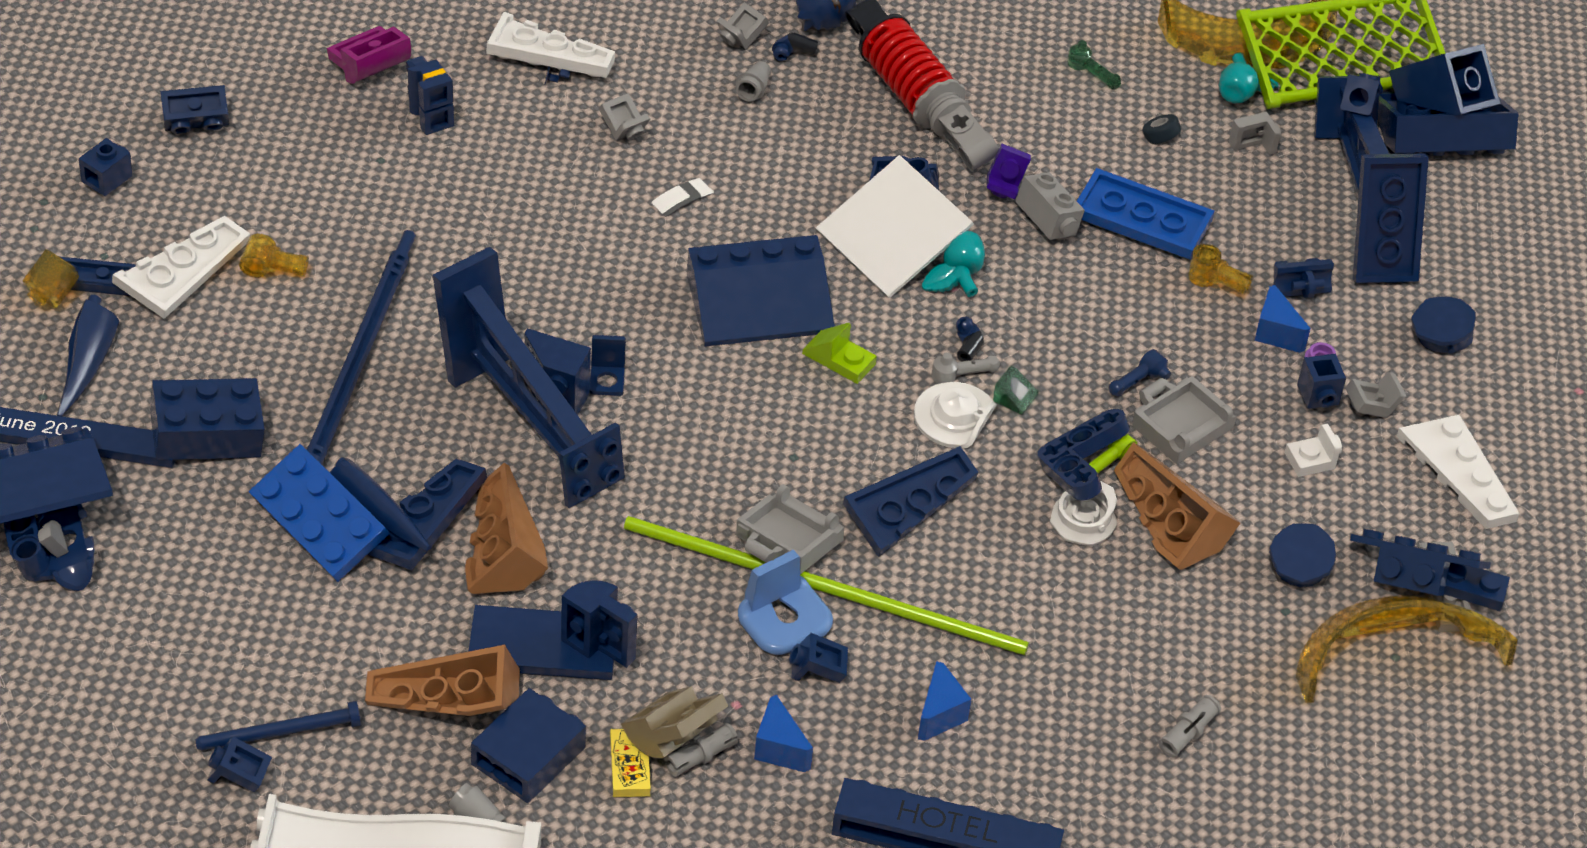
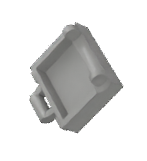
M1193 376L1181 380L1177 386L1169 383L1166 379L1160 378L1139 392L1140 399L1144 405L1134 411L1132 424L1138 432L1174 463L1178 464L1234 428L1237 416L1233 415V410L1229 405L1225 404ZM1162 392H1165L1163 395H1161V396H1159L1158 398L1154 399V397L1158 396V395L1161 394Z
M782 484L774 496L769 494L737 519L736 536L746 541L745 551L765 563L771 560L774 561L775 558L795 550L800 556V574H802L843 541L844 526L839 524L838 515L833 512L827 516L792 497L790 495V488Z

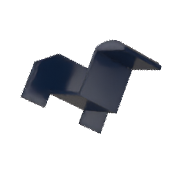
M548 66L544 85L547 80L558 83L560 76L569 79L570 71L561 69L559 75L549 73L550 66Z

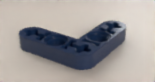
M1121 409L1107 410L1046 443L1037 453L1043 470L1074 499L1084 501L1094 498L1101 492L1102 485L1096 470L1084 458L1128 433L1130 426L1126 415Z

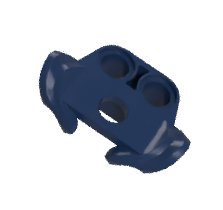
M81 504L38 514V518L33 515L4 522L10 555L25 579L28 581L55 579L58 584L73 591H81L87 587L93 572L94 539L93 536L85 538L81 520L87 518L88 514ZM51 520L61 525L64 536L67 534L76 535L73 544L67 547L68 553L58 558L51 554L39 542L38 538L39 530Z

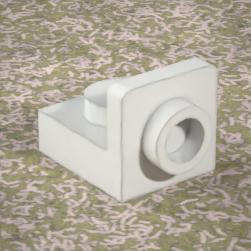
M1327 423L1320 425L1318 437L1287 443L1284 453L1297 476L1302 477L1335 469L1339 454L1342 452V444L1338 435L1333 433Z

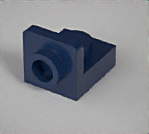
M810 633L800 644H796L791 651L789 662L792 664L791 678L799 681L810 671L840 683L847 676L848 647Z
M232 736L223 748L217 746L207 763V766L212 768L207 781L214 784L220 776H223L255 792L261 785L272 757Z

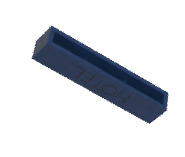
M844 778L834 812L832 835L885 848H1061L1064 829L1053 827L1047 823L1031 822L1009 814H997L980 810L975 806H963L943 801L937 797H925L908 793L902 789H891L871 784L865 780Z

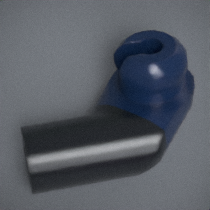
M789 33L775 41L772 47L773 57L778 61H785L796 50L814 55L818 41L797 33Z
M965 316L956 322L957 334L963 344L957 352V358L961 362L972 360L984 342V337L977 324L973 323L972 318Z

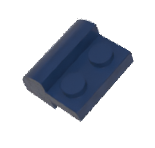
M585 581L572 586L562 595V642L587 658L592 657L599 650L626 668L636 659L638 614L627 604L618 602V587L605 581Z

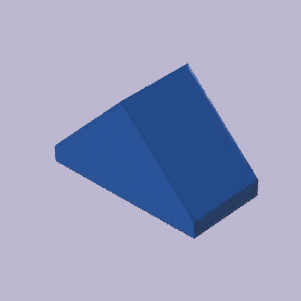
M1276 285L1270 286L1260 315L1254 341L1301 353L1306 349L1311 328Z
M936 661L921 715L918 740L926 741L968 721L971 698L942 662Z
M778 696L770 697L756 736L754 760L801 772L811 770L812 745Z

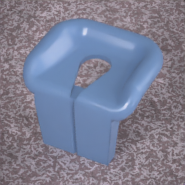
M791 550L775 558L774 561L771 560L752 569L745 591V598L738 607V618L745 631L763 651L773 655H786L791 653L793 647L796 644H800L810 633L823 637L830 631L833 624L832 613L809 583L800 576V556L795 550ZM779 599L797 613V620L792 623L780 621L772 606V602Z

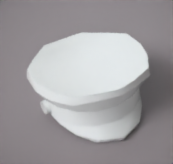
M1100 481L1102 485L1101 492L1094 498L1084 501L1074 499L1065 491L1053 507L1050 519L1051 526L1067 542L1090 547L1103 543L1112 535L1117 526L1114 514L1117 498L1113 487Z

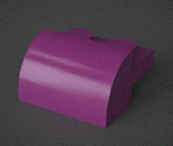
M377 26L326 48L328 59L344 70L346 82L350 84L403 63L411 57L410 38L394 26L386 30L381 26Z

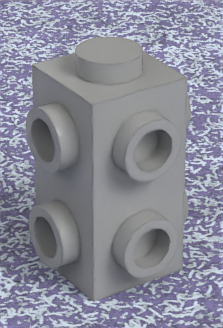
M1050 172L1024 176L1015 201L1050 240L1076 236L1085 211Z

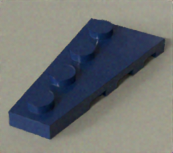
M961 446L845 496L843 505L876 555L880 557L975 481L978 471Z

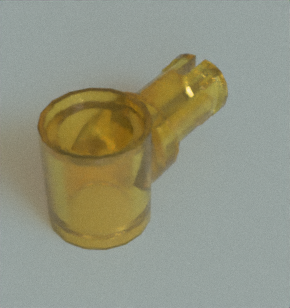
M257 233L249 237L240 259L239 267L243 273L254 278L264 277L267 272L275 273L276 270L305 277L309 256L281 251V248L276 246L272 238Z
M1201 244L1194 248L1188 272V278L1191 283L1199 287H1209L1213 284L1218 285L1221 283L1243 295L1246 294L1251 286L1253 275L1229 266L1228 261L1221 259L1220 250L1213 245Z

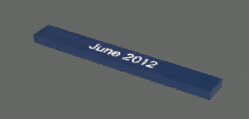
M0 407V442L21 445L25 444L27 439L34 436L46 435L50 438L62 435L61 432L65 429L82 427L83 430L88 429L92 434L100 457L173 468L175 460L172 459L156 460L152 430Z

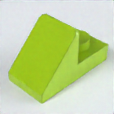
M850 323L821 330L803 348V355L856 384L876 365L877 355L849 341Z

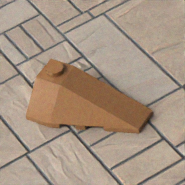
M1134 442L1114 469L1129 500L1133 501L1141 515L1139 519L1143 526L1148 528L1154 539L1152 543L1155 549L1180 570L1220 552L1240 525V522L1221 506Z
M503 463L487 477L479 488L475 516L479 519L477 532L472 533L470 538V544L475 546L473 557L466 560L465 565L467 588L472 594L524 590L533 581L539 580L548 569L545 546L509 465Z
M500 645L367 671L365 702L370 706L465 716L504 710L519 698L520 668L506 646Z

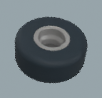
M1166 114L1148 121L1143 126L1142 131L1148 142L1160 144L1176 137L1181 132V125L1177 116Z

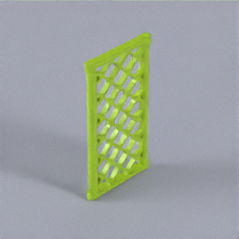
M1327 0L1253 11L1249 8L1239 9L1236 12L1239 27H1241L1254 70L1257 72L1267 109L1280 108L1281 104L1316 100L1317 74L1320 69H1325L1335 76H1348L1345 70L1348 65H1353L1365 74L1380 76L1373 70L1376 61L1384 63L1393 70L1402 67L1401 61L1404 57H1408L1414 62L1428 59L1431 53L1434 56L1445 53L1427 0ZM1411 1H1415L1420 16L1410 10ZM1393 4L1400 11L1401 15L1397 21L1383 14L1382 9L1384 5ZM1366 8L1373 16L1372 22L1365 24L1355 17L1356 9ZM1338 11L1340 16L1346 20L1343 28H1338L1328 22L1327 16L1330 12ZM1310 15L1318 23L1315 32H1311L1299 24L1301 16ZM1403 16H1408L1418 22L1419 27L1416 32H1412L1401 25L1400 21ZM1283 19L1284 23L1290 27L1288 35L1283 36L1273 30L1271 27L1273 20ZM1377 19L1391 26L1392 30L1388 36L1381 34L1373 28V24ZM1251 23H1255L1262 30V35L1257 40ZM1349 23H1353L1364 31L1361 39H1356L1346 33L1345 28ZM1321 27H1325L1336 34L1334 43H1328L1318 36L1317 33ZM1422 27L1425 28L1429 42L1419 36V31ZM1293 31H1298L1309 39L1305 47H1301L1290 40V35ZM1394 31H1399L1409 37L1410 42L1407 47H1403L1392 40L1391 36ZM1268 34L1280 41L1281 46L1277 51H1273L1262 44L1264 35ZM1370 34L1382 42V47L1379 51H1375L1364 43L1366 35ZM1340 38L1347 40L1355 46V50L1351 55L1336 47V43ZM1312 42H1316L1327 50V54L1323 59L1309 52L1308 47ZM1413 42H1417L1428 49V54L1425 58H1420L1410 51V46ZM1283 46H1288L1299 53V58L1296 62H1291L1281 56L1280 51ZM1385 46H1390L1401 54L1398 62H1393L1382 54ZM1357 50H1363L1373 57V62L1370 66H1366L1355 59L1354 55ZM1260 51L1271 57V62L1268 66H1265ZM1333 53L1346 62L1342 70H1338L1327 63L1329 54ZM1306 57L1317 64L1318 69L1314 74H1310L1299 66L1301 58ZM1274 61H1278L1289 68L1290 73L1286 78H1282L1271 71V65ZM1292 73H1298L1308 80L1306 89H1296L1289 81ZM1269 77L1280 84L1278 93H1274ZM1391 77L1380 78L1383 90L1393 89Z

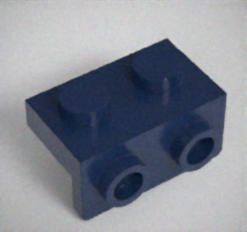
M225 85L160 91L165 131L182 134L195 128L213 131L229 125Z

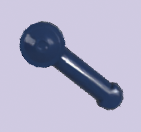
M1155 349L1148 351L1141 358L1138 367L1110 383L1108 387L1109 392L1113 396L1120 397L1124 391L1147 376L1152 379L1160 377L1167 380L1171 376V372L1167 368L1168 360Z

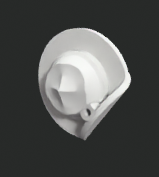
M945 382L931 386L918 397L914 409V419L918 429L929 440L945 447L957 448L961 446V448L965 449L974 443L997 404L988 394L975 386L961 382Z

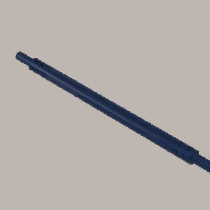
M411 230L403 232L396 250L392 251L389 256V260L382 272L381 279L322 416L306 450L321 465H323L352 392L398 284L409 263L408 254L416 238V234Z

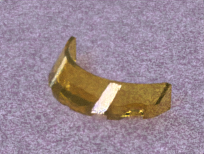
M1161 0L1158 24L1167 42L1177 49L1178 46H1181L1198 55L1201 62L1216 66L1217 62L1231 64L1233 63V55L1242 53L1246 63L1253 67L1237 19L1203 13L1177 0ZM1311 0V1L1308 2V3L1320 2V1H1327V0ZM1330 12L1327 16L1328 22L1333 25L1336 24L1337 12ZM1310 15L1301 16L1299 24L1307 30L1315 32L1318 23ZM1283 19L1273 20L1271 24L1272 29L1283 36L1288 35L1290 27L1284 23ZM1251 23L1257 40L1261 37L1262 30L1255 23ZM1321 27L1317 34L1320 38L1327 41L1332 31ZM1293 31L1290 35V40L1301 47H1305L1309 42V39L1298 31ZM1268 34L1264 35L1262 44L1273 51H1277L1281 46L1280 41ZM1312 42L1308 50L1310 53L1315 50L1319 52L1323 47L1316 42ZM1283 46L1280 51L1281 56L1291 62H1296L1299 58V53L1288 46ZM1260 51L1265 66H1268L1271 62V57ZM1305 57L1301 58L1300 62L1305 61ZM1274 61L1271 69L1286 68V66L1278 61Z
M1387 596L1351 605L1322 623L1308 639L1298 661L1296 679L1305 702H1314L1318 671L1323 668L1327 650L1336 639L1436 620L1452 622L1469 640L1491 643L1499 652L1505 666L1513 664L1518 640L1501 625L1472 610L1424 597Z

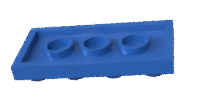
M1099 168L1095 169L1077 199V202L1085 210L1081 220L1191 260L1209 228L1215 210Z
M301 444L293 449L248 491L337 582L390 534Z

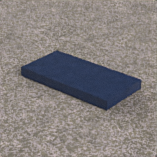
M475 605L468 652L505 645L522 674L612 680L614 660L599 650L592 657L587 658L561 641V611Z

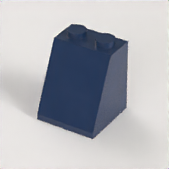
M1484 44L1444 53L1389 71L1396 99L1400 102L1456 116L1500 104Z

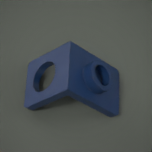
M1359 73L1358 76L1349 74L1340 106L1341 110L1371 116L1376 95L1383 92V87L1380 81L1377 80V77L1365 73ZM1357 89L1365 90L1368 93L1367 103L1360 107L1354 106L1350 102L1351 93Z
M592 336L590 394L622 396L624 394L626 338L624 336ZM609 375L613 376L617 383L611 387H604L597 380L601 376Z

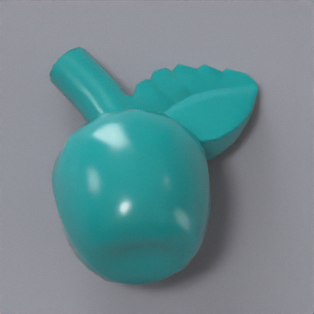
M1236 53L1232 57L1233 63L1222 70L1218 83L1221 96L1227 102L1234 104L1246 102L1256 91H1261L1257 72L1246 63L1242 53ZM1269 77L1272 88L1274 90L1279 86L1278 82Z
M966 231L953 240L944 251V263L937 265L926 275L922 283V289L935 293L938 291L945 292L952 290L953 287L958 286L960 283L967 297L975 296L978 293V288L973 282L971 275L982 269L985 259V248L981 237L972 231Z

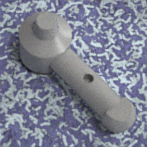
M944 353L943 356H939L934 360L931 376L938 384L954 382L956 375L988 371L989 373H994L999 369L1000 361L995 356H988L985 359L957 362L950 353Z

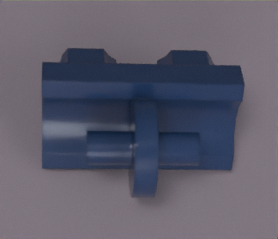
M1310 258L1304 262L1293 263L1277 261L1274 264L1273 285H1276L1285 297L1303 295L1305 299H1312L1315 294L1332 292L1331 275L1334 263L1331 259L1319 260L1318 258Z

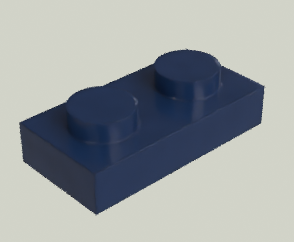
M1450 562L1444 595L1501 611L1510 577L1481 568Z

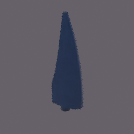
M90 295L88 300L85 299L76 317L68 342L69 355L66 382L56 416H63L90 384L103 363L115 337L119 319L114 313L100 305L102 299L97 295Z
M342 457L337 461L330 473L388 531L425 551L432 548L404 510L365 471L348 458Z

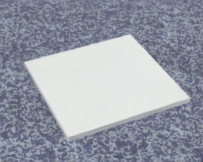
M899 155L816 227V230L881 292L890 298L947 249L953 240L971 228L974 223Z

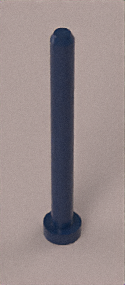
M357 701L347 702L348 708L199 736L195 739L196 747L201 751L214 749L217 746L224 747L232 736L246 743L345 723H351L352 728L361 726Z

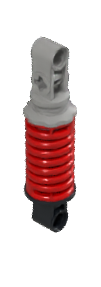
M864 0L845 12L850 26L857 35L861 36L858 46L860 56L877 71L891 91L896 94L897 98L908 109L917 124H920L922 128L932 129L938 136H944L971 171L976 170L995 158L999 148L993 137L982 128L971 114V107L964 100L966 95L964 86L952 77L951 73L946 70L945 66L927 47L925 42L914 32L909 21L903 15H887L877 0Z

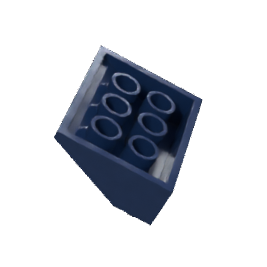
M1382 92V94H1379L1377 120L1385 144L1396 154L1426 152V154L1431 156H1442L1445 154V151H1456V153L1461 155L1475 154V150H1486V152L1491 154H1503L1506 149H1516L1519 113L1500 97V104L1456 116L1397 101L1395 92Z
M817 235L688 248L687 279L704 347L817 335L821 330L835 326L825 262Z
M72 427L61 432L62 435L50 438L46 435H38L27 439L25 444L12 446V444L8 443L0 444V523L113 496L96 443L88 429L83 430L82 427Z

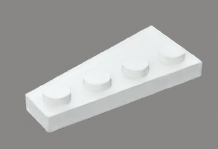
M503 12L487 42L486 54L495 55L502 59H515L532 65H545L559 70L565 69L584 73L591 77L607 78L615 60V51L582 39L574 42L570 41L565 36V33L553 30L551 33L539 30L537 23L526 20L524 24L514 21L513 15L507 12Z
M223 216L190 234V238L178 244L173 242L164 247V252L152 258L147 256L137 261L136 266L127 271L122 269L114 273L112 283L165 319L249 242L250 233L226 216Z
M1460 415L1399 428L1397 438L1403 444L1408 443L1416 451L1415 457L1423 465L1428 463L1438 473L1437 479L1445 487L1452 488L1459 495L1458 501L1485 529L1517 522L1519 516L1517 508Z

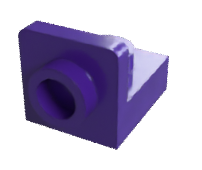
M1001 144L987 174V189L997 197L1016 199L1018 186L1031 161V155Z

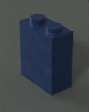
M528 688L471 742V765L526 803H529L586 748V725L576 715L568 714L557 707L549 697L539 695L531 688Z

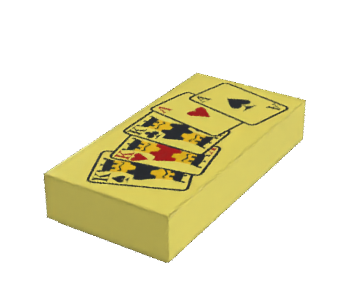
M610 729L613 797L650 796L649 756L633 745L624 729Z

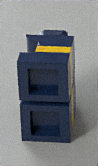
M419 56L406 61L409 110L414 115H420V128L424 134L429 135L453 127V80L437 59L427 62L424 56Z

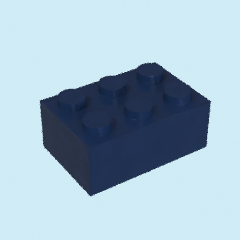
M257 378L152 380L150 415L156 460L261 457L265 428Z

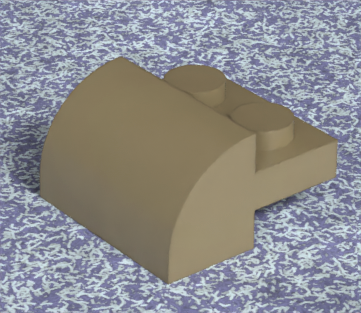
M692 686L665 693L625 720L621 725L629 740L641 752L654 758H664L718 720L716 715L726 709L728 704L723 693L697 699Z

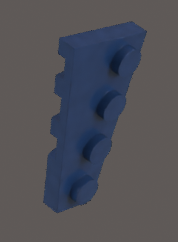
M456 458L424 483L425 489L413 496L408 495L399 502L400 507L417 526L431 547L487 479L486 468ZM389 531L390 534L367 554L413 570L428 551L409 543Z

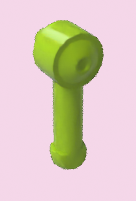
M1126 434L1109 444L1108 449L1091 461L1089 465L1098 474L1116 459L1121 460L1131 444L1134 442L1138 445V442Z

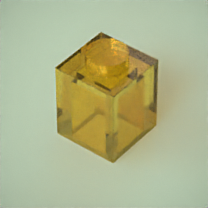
M45 249L22 281L29 291L27 296L41 306L47 303L56 309L76 283L79 275L73 265Z

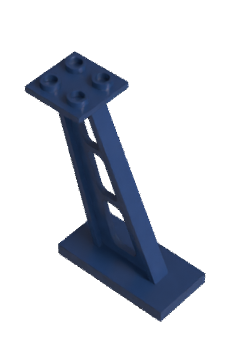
M1318 76L1314 137L1341 139L1358 193L1353 280L1356 283L1419 281L1429 157L1425 153L1389 154L1377 128L1379 93L1376 95L1371 116L1342 111L1340 106L1348 76ZM1375 76V77H1377V80L1380 81V78H1381V77H1380V76ZM1357 89L1350 95V102L1354 106H1363L1368 101V93L1365 90Z
M489 246L433 274L448 382L456 388L485 372L559 457L564 502L568 508L624 479L620 426L615 422L592 435L507 321L497 252ZM510 360L513 370L508 366L506 361ZM524 380H525L526 383L529 385V387L532 389V391L535 393V395H536L537 398L540 400V402L535 398V396H534V395L529 391V389L526 387V385H525V383H524Z

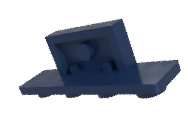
M1363 529L1362 535H1350V541L1380 547L1374 582L1432 595L1444 596L1450 562L1481 569H1490L1491 562L1480 560L1481 553L1460 549L1459 555L1447 553L1449 546L1427 542L1426 548L1415 546L1416 539L1396 535L1394 541L1383 539L1384 532Z

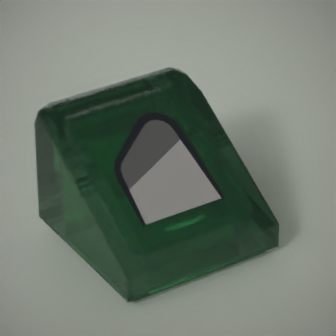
M1011 365L996 383L993 401L1023 415L1038 396L1039 391L1018 369Z

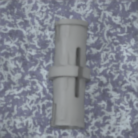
M1206 694L1189 712H1183L1176 719V725L1158 741L1161 750L1169 757H1175L1192 739H1198L1203 734L1204 727L1215 715L1221 712L1219 702L1211 695ZM1191 723H1193V724L1184 732V730H1185Z
M725 723L702 737L697 735L690 740L689 744L664 757V761L667 762L665 765L668 771L676 777L701 762L706 764L712 761L714 755L738 744L737 733L732 725Z

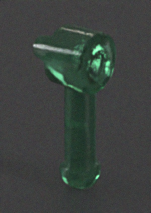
M1080 40L1078 44L1070 47L1067 63L1072 69L1079 71L1086 69L1106 83L1108 88H1119L1121 85L1120 76L1113 74L1091 58L1092 50L1087 46L1086 41Z

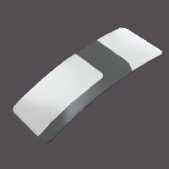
M700 178L668 190L654 199L652 204L667 217L684 205L698 198L713 194L714 191Z

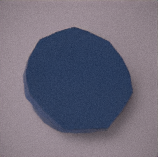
M1453 297L1425 299L1411 317L1412 326L1418 339L1424 347L1431 351L1452 354L1466 349L1473 342L1476 312L1462 299Z
M1296 523L1289 525L1274 537L1268 549L1275 571L1281 580L1300 588L1311 587L1319 583L1324 577L1329 576L1335 566L1336 549L1334 540L1316 524Z

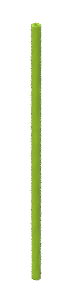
M631 516L626 518L624 524L625 530L749 569L765 564L764 561L754 555ZM804 571L800 574L812 589L1024 656L1027 652L1029 645L1027 641Z

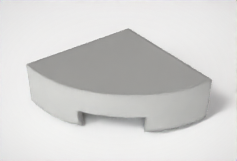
M54 520L44 524L43 528L38 532L39 542L57 558L68 553L61 525Z

